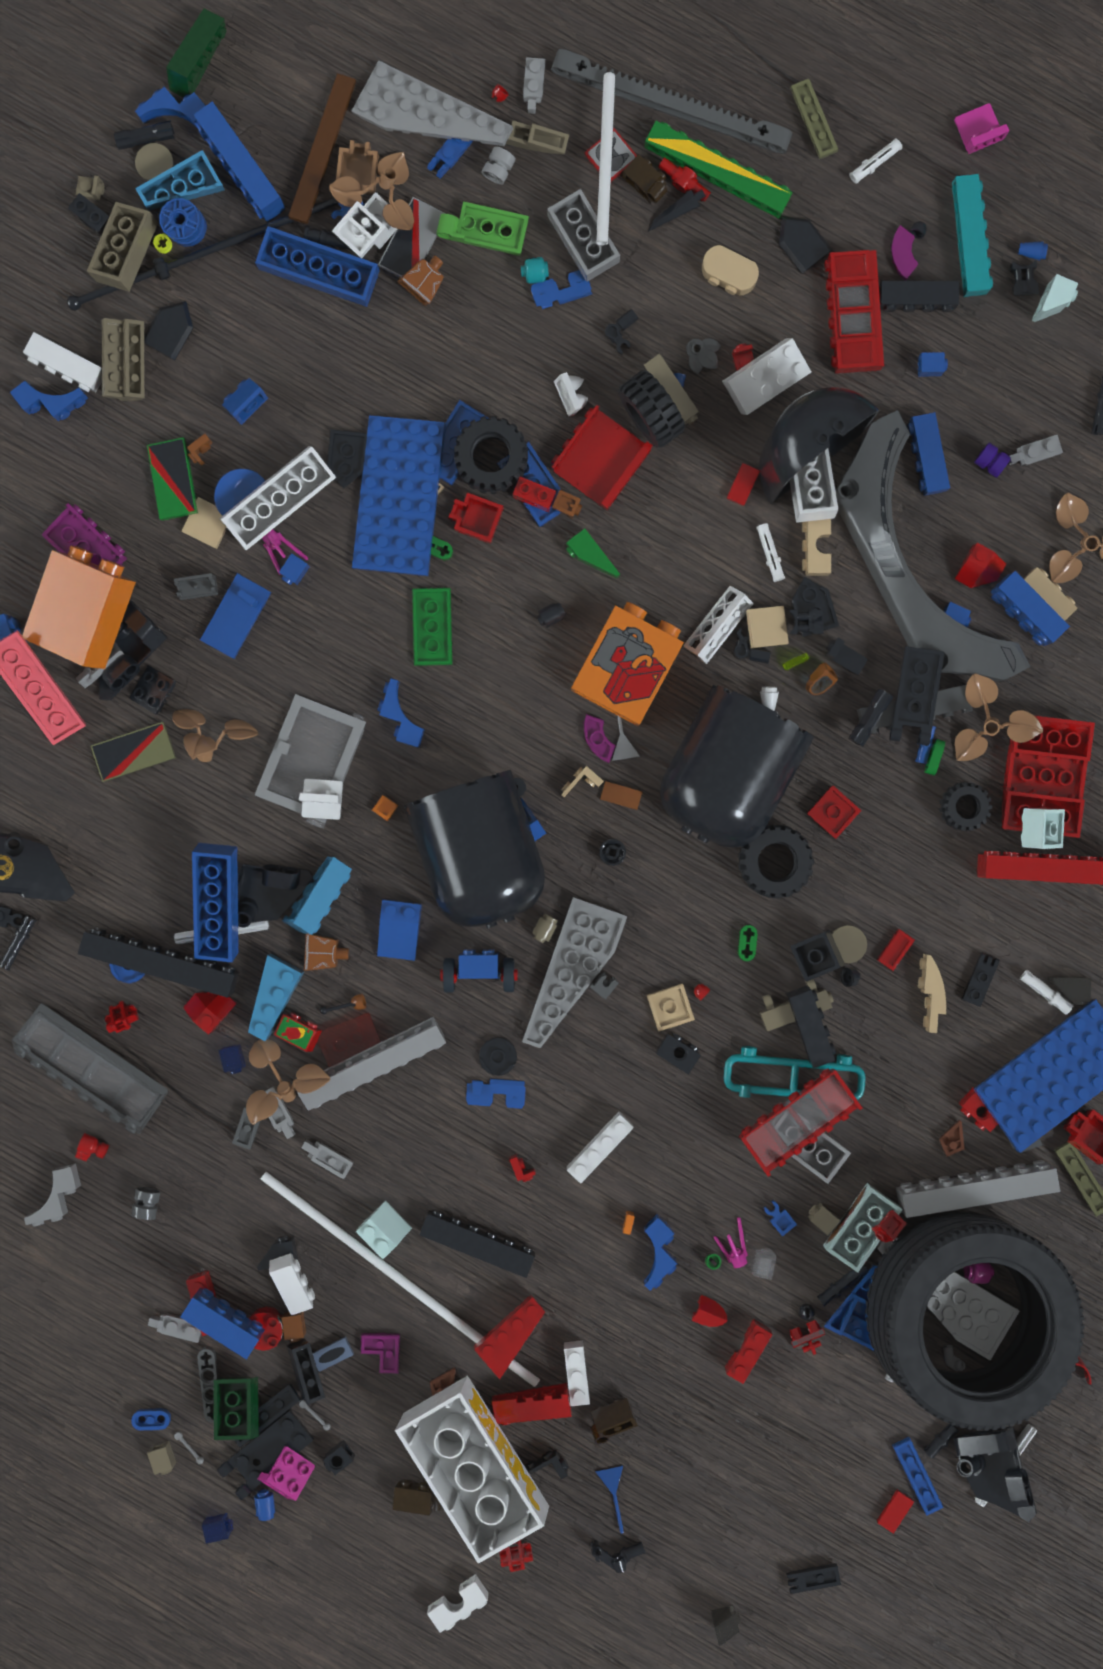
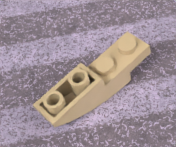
M923 954L919 964L920 969H922V977H919L918 988L921 989L922 993L928 994L924 1002V1006L927 1008V1016L923 1018V1027H926V1031L930 1033H937L938 1014H946L945 989L940 971L932 956Z

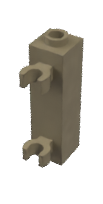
M660 353L644 364L647 371L659 381L670 395L681 413V417L684 419V424L688 423L690 425L698 420L700 412Z
M814 979L805 982L806 986L808 985L811 990L816 991L818 1001H816L817 1008L821 1007L822 1012L833 1008L831 1003L834 1001L830 991L827 992L824 988L817 990ZM769 994L762 996L766 1009L759 1011L766 1031L795 1022L789 1001L774 1006Z

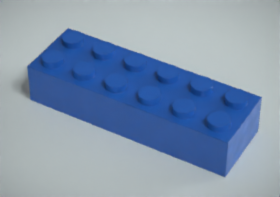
M213 101L196 112L194 117L197 122L194 124L204 141H207L211 151L219 158L226 172H229L233 182L241 189L248 203H251L257 216L260 219L264 218L268 223L286 210L274 187Z
M269 226L267 227L255 262L261 271L368 307L380 272L376 263Z
M198 843L192 851L194 959L233 962L239 952L237 846Z

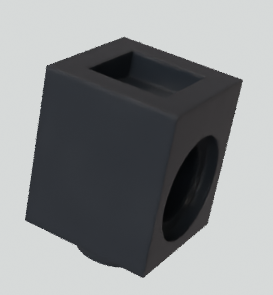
M343 1440L325 1454L323 1459L324 1466L329 1472L332 1471L336 1475L353 1462L355 1454ZM340 1456L342 1458V1461L337 1462L333 1459V1457Z

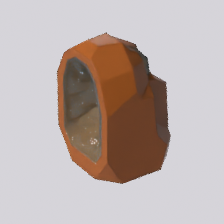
M826 662L820 664L810 675V679L806 683L807 692L812 695H820L826 692L838 680L835 671Z

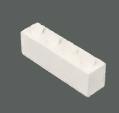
M33 332L23 351L28 357L27 360L36 366L39 363L44 365L46 371L54 375L56 372L61 374L63 380L71 384L73 381L78 383V387L86 392H89V390L97 392L102 382L101 367Z
M619 1111L567 1165V1171L578 1182L582 1183L634 1128L633 1124Z

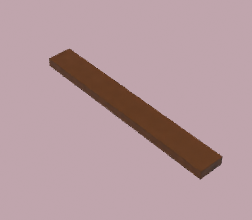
M338 73L336 75L288 215L289 219L304 224L309 222L356 84V79Z

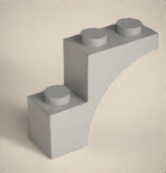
M76 1163L58 1167L52 1171L53 1187L50 1197L40 1210L24 1217L25 1225L32 1224L33 1226L44 1224V1221L51 1219V1222L63 1219L62 1216L68 1213L64 1195L75 1193L76 1189L81 1186Z

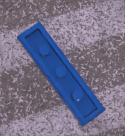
M910 1437L893 1444L892 1446L926 1516L944 1508Z

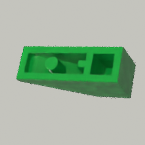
M585 528L567 541L566 545L568 548L566 551L572 558L576 557L579 561L616 579L620 577L618 570Z

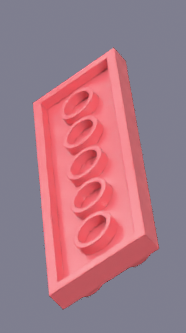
M16 630L1 639L0 675L51 744L55 745L85 727L86 723L20 632Z

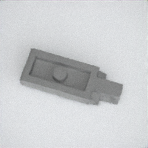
M526 57L523 99L524 102H528L529 114H535L536 103H541L543 97L545 59Z
M1058 435L1017 448V453L1010 455L1009 465L1020 462L1021 466H1027L1062 454L1063 451Z
M114 642L106 668L85 667L83 672L76 677V680L84 688L88 687L124 653Z
M275 1086L265 1091L267 1094L270 1091L278 1094ZM277 1098L278 1109L268 1118L273 1127L278 1132L283 1131L286 1138L289 1139L295 1135L292 1128L294 1124L293 1118L283 1100Z
M306 1139L301 1147L309 1152L308 1157L311 1158V1161L342 1179L346 1177L354 1163L351 1159L318 1141L314 1144Z
M169 1313L161 1314V1317L152 1315L148 1322V1326L157 1328V1332L196 1343L200 1340L201 1331L180 1318V1316Z

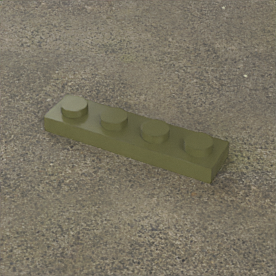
M808 78L792 85L790 88L819 159L838 152V147L810 79Z
M1066 1142L1054 1151L1089 1208L1097 1217L1103 1213V1190L1077 1148Z

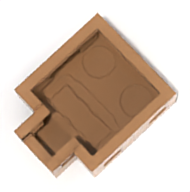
M350 140V148L339 147L336 180L344 176L353 177L359 182L361 186L360 191L364 190L377 177L378 151H371L370 142L360 144L355 143L354 140ZM376 185L365 194L373 195L376 192Z

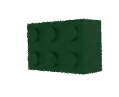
M231 1377L213 1380L214 1440H246L259 1437L258 1377Z

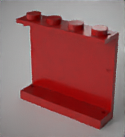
M596 405L594 409L590 408L585 415L587 419L584 423H579L574 429L573 433L575 435L571 440L568 438L563 444L562 448L564 450L560 456L558 454L555 455L551 461V471L607 511L650 453L653 445L647 441L645 443L601 412L599 406Z

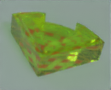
M807 652L782 664L784 670H789L809 659Z

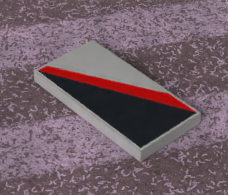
M412 197L409 203L414 217L412 229H397L394 232L378 264V267L399 278L418 261L426 259L437 238L436 232L440 214H446L415 197Z

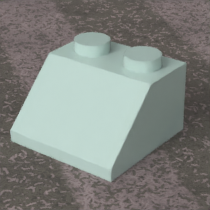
M1056 274L1047 284L1032 321L1037 322L1061 312L1065 307L1068 308L1078 294L1076 290L1078 283Z
M1024 808L1022 814V847L1038 849L1063 848L1065 809Z
M385 1200L358 1227L356 1232L384 1259L401 1242L412 1227Z

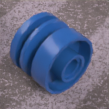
M174 198L168 201L161 209L159 215L161 228L176 244L190 247L198 244L204 238L207 230L205 217L189 200Z

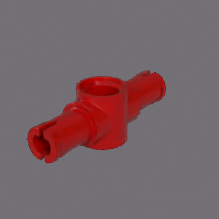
M665 157L659 164L658 168L672 177L673 186L680 192L686 193L692 190L693 194L702 189L706 195L701 199L703 202L711 194L708 189L698 183L696 173L689 167L684 166L682 168L679 166L678 168Z

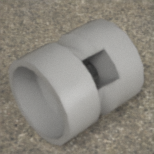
M495 146L489 155L490 161L485 163L481 172L490 181L503 185L508 176L507 170H511L516 158L507 150Z

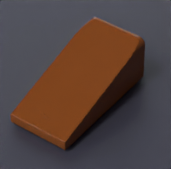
M605 781L600 800L637 810L642 791Z

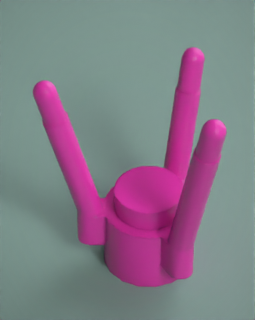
M274 529L261 538L264 541L263 546L268 551L279 575H281L279 573L281 569L272 550L276 549L285 558L286 555L279 547L281 541L299 556L308 560V557L286 540L280 532L276 533Z
M740 1217L737 1218L741 1249L735 1247L730 1234H728L727 1238L732 1249L729 1254L718 1237H714L717 1245L726 1256L728 1263H732L733 1268H740L748 1263L746 1259L748 1253L745 1248Z

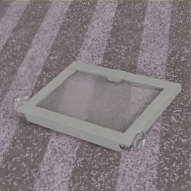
M295 694L255 796L302 814V801H299V794L303 793L305 779L344 782L367 723L363 721L364 717L355 713L353 716H350ZM307 818L306 822L324 829L328 819Z

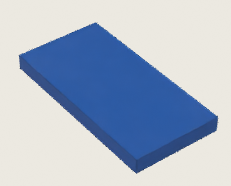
M459 400L445 422L440 479L451 486L459 475L454 460L456 439L458 435L462 434L461 430L465 426H470L469 422L473 420L477 422L480 420V417L485 416Z
M527 442L528 465L524 471L523 478L555 490V501L561 489L531 444ZM509 455L497 463L500 469L507 465ZM524 503L539 527L561 514V512L552 509V506L548 513Z
M237 573L200 640L235 659L271 592ZM241 589L258 600L259 604L253 607L239 598L237 593Z

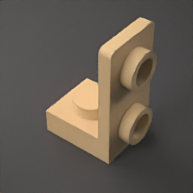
M587 766L584 769L580 767L573 775L576 779L572 783L568 781L561 789L563 791L561 796L564 798L583 775L587 777L585 781L592 787L595 785L599 787L604 781Z

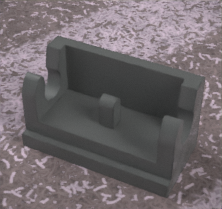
M212 573L174 579V584L178 590L176 595L180 600L218 595L216 576Z
M604 972L598 976L594 983L591 982L590 988L606 1000L619 982L615 977H612L608 982Z

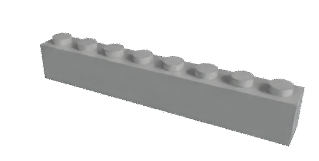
M432 1017L323 1070L331 1079L327 1084L311 1093L302 1094L297 1092L308 1111L318 1108L323 1103L335 1100L341 1094L353 1091L358 1086L369 1083L380 1075L388 1074L394 1068L404 1066L409 1061L420 1058L433 1049H439L443 1044H446L444 1034L435 1017Z

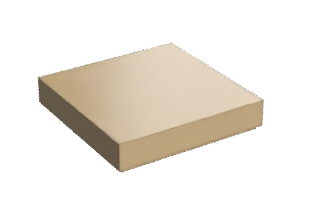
M198 497L196 500L198 513L189 515L181 532L217 549L227 527L219 519L222 515L216 506Z
M784 606L746 610L751 648L789 644Z
M683 983L647 994L658 1032L695 1020Z

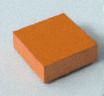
M382 795L372 811L386 821H389L399 805Z
M631 1211L626 1212L623 1225V1233L628 1235L631 1234L635 1218L634 1213Z

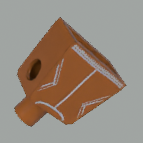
M434 256L429 263L425 259H421L399 278L397 282L424 306L429 305L444 278L438 272L443 262L437 256Z
M306 934L304 971L337 967L338 959H349V948H338L339 939L317 934Z

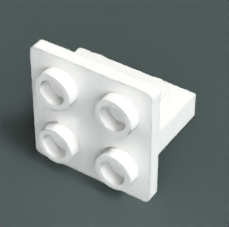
M305 779L303 793L299 794V801H302V817L339 820L343 782Z

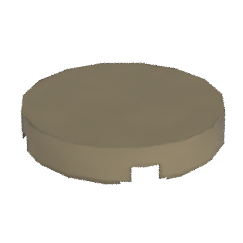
M149 143L143 146L137 152L135 158V167L139 175L147 181L174 166V159L170 151L164 145L158 143Z
M846 925L840 926L832 932L844 963L857 962L864 956L867 950V940L860 929L855 926Z

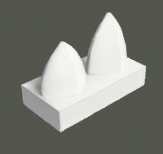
M566 372L560 374L554 383L569 417L575 415L586 405L588 397L576 394L575 392L582 385L584 379L578 376H568Z

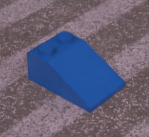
M382 900L377 956L416 960L422 910L421 903Z

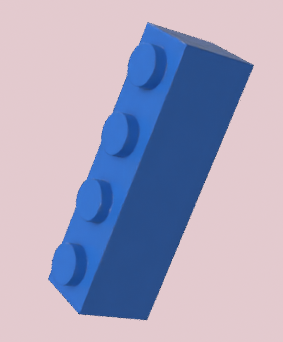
M936 413L914 416L909 420L907 428L913 439V442H911L912 453L916 454L917 459L915 461V469L917 473L919 472L921 479L919 480V489L923 491L924 496L946 492L950 489V483Z

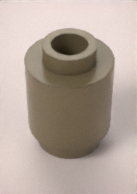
M544 913L543 917L539 918L532 932L535 935L534 939L542 943L545 940L549 942L557 927L556 923L558 920Z

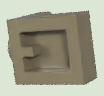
M94 175V178L78 176L75 195L77 196L81 193L87 199L100 201L101 195L104 194L105 185L101 178Z

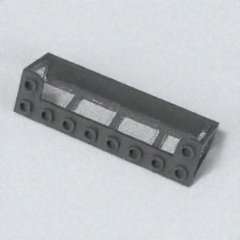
M42 1003L12 1039L14 1053L20 1058L26 1057L30 1060L32 1066L37 1069L41 1067L47 1071L45 1074L53 1080L57 1078L63 1082L61 1085L69 1091L72 1089L76 1091L80 1099L85 1102L89 1100L94 1104L93 1107L95 1109L110 1114L109 1118L116 1123L120 1121L126 1125L125 1129L132 1134L135 1132L140 1134L168 1093L167 1088Z

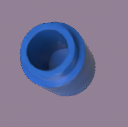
M268 1489L258 1491L254 1496L256 1516L259 1517L260 1521L271 1520L274 1518L275 1513L273 1492H269Z

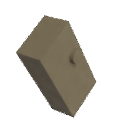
M115 202L87 269V272L96 282L130 292L158 224L150 211Z

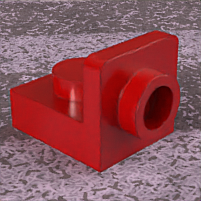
M743 343L737 345L736 349H733L732 357L736 371L754 360L752 345Z
M517 1154L510 1156V1162L517 1181L522 1180L526 1182L533 1179V1176L536 1175L535 1168L523 1171V1169H526L523 1158H519Z
M890 1210L879 1225L873 1226L872 1230L880 1241L889 1242L898 1236L907 1223L894 1210Z

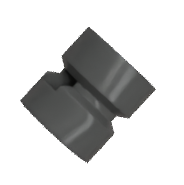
M137 1187L134 1196L136 1203L132 1206L131 1216L144 1220L156 1219L158 1207L155 1204L159 1203L160 1190L150 1187Z

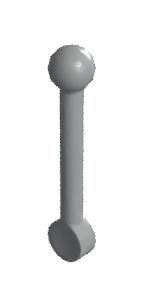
M303 1400L300 1401V1407L305 1408L323 1425L324 1430L330 1429L329 1423H325Z
M176 1432L174 1438L183 1443L196 1458L198 1464H202L204 1462L203 1457L198 1456L184 1440L181 1432Z

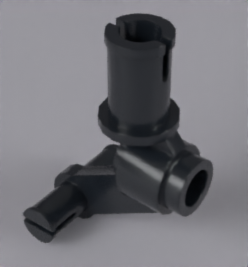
M594 1540L595 1545L593 1541L590 1543L592 1547L591 1553L595 1557L596 1562H600V1559L601 1562L611 1567L616 1573L624 1572L626 1564L630 1562V1559L646 1554L642 1542L627 1548L624 1546L619 1553H615L612 1556L599 1545L597 1540Z

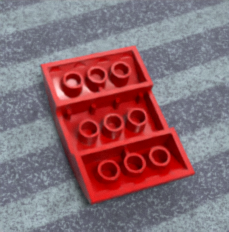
M1035 716L1043 728L1041 734L1022 743L1010 739L1003 786L1002 829L1022 831L1024 808L1065 809L1063 836L1080 838L1085 803L1083 794L1087 764L1091 757L1095 723Z

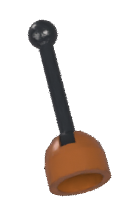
M358 994L352 998L350 1003L330 1008L322 1007L320 1013L325 1015L329 1011L350 1006L356 1010L366 1009V1000L363 994Z

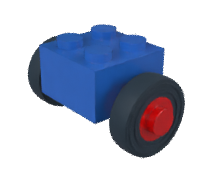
M464 949L463 953L459 954L458 973L454 958H444L443 969L440 970V981H443L444 992L452 993L455 991L457 977L458 979H500L501 977L504 992H514L515 981H518V969H515L514 958H504L500 973L499 952L495 953V949H483L482 953H476V949Z

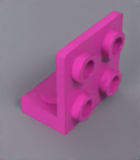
M990 103L957 116L954 119L968 154L1004 140L1009 132L1007 124L999 125Z
M285 1446L268 1474L261 1472L258 1480L285 1498L296 1501L315 1465Z

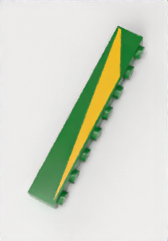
M655 121L645 140V149L662 158H667L677 166L682 168L684 166L689 167L698 177L778 219L783 214L793 193L787 186L778 185L768 176L757 174L751 167H744L737 160L723 156L720 151L709 149L703 142L688 138L686 133L671 129L670 125L665 122Z

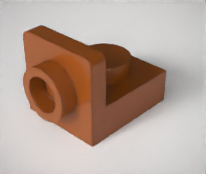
M203 434L187 447L190 451L188 456L194 463L199 462L202 466L205 463L198 454L207 452L213 442L206 434Z
M559 490L552 509L564 513L573 519L574 515H579L583 505L580 504V498Z

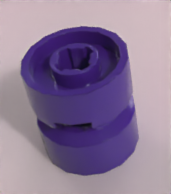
M988 442L974 463L982 469L987 467V472L997 478L1007 466L1011 457L1003 452L998 453V448Z

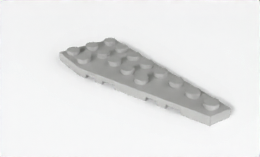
M379 60L351 111L353 115L385 131L393 132V130L407 134H410V132L419 133L422 136L445 139L457 138L468 142L469 140L480 141L483 144L505 146L513 131L512 125Z
M575 897L572 898L522 1042L538 1048L542 1047L615 953L627 919L626 915Z

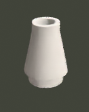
M766 686L762 687V691H760L762 705L775 711L779 695L777 687Z

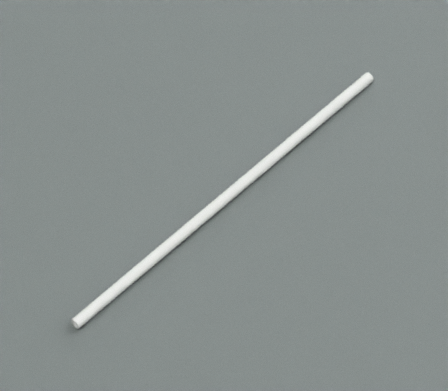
M265 1172L261 1177L263 1182L475 1343H478L484 1337L268 1172ZM514 1359L508 1367L533 1387L540 1381L538 1377Z

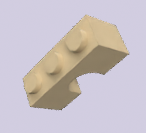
M831 519L802 522V532H805V540L802 541V551L805 552V559L802 560V570L805 571L806 576H829L831 574V554L819 552L816 548V540L831 535Z

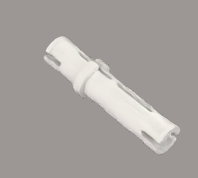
M895 138L870 159H865L862 165L849 174L851 180L857 184L868 174L874 173L878 166L902 149L901 142Z
M768 523L757 526L756 528L767 558L766 565L770 568L773 581L777 582L785 579L780 564L781 558L777 555ZM765 536L767 537V540H768V543H769V546H770V551H769V548H768V545H767ZM771 555L773 556V559H774V562H775V565H776V568H777L776 570H775L774 563H773V561H772Z
M1029 970L1023 972L1020 980L1043 996L1050 1005L1053 1004L1065 1015L1072 1010L1073 1004L1065 1000L1061 993L1052 990Z

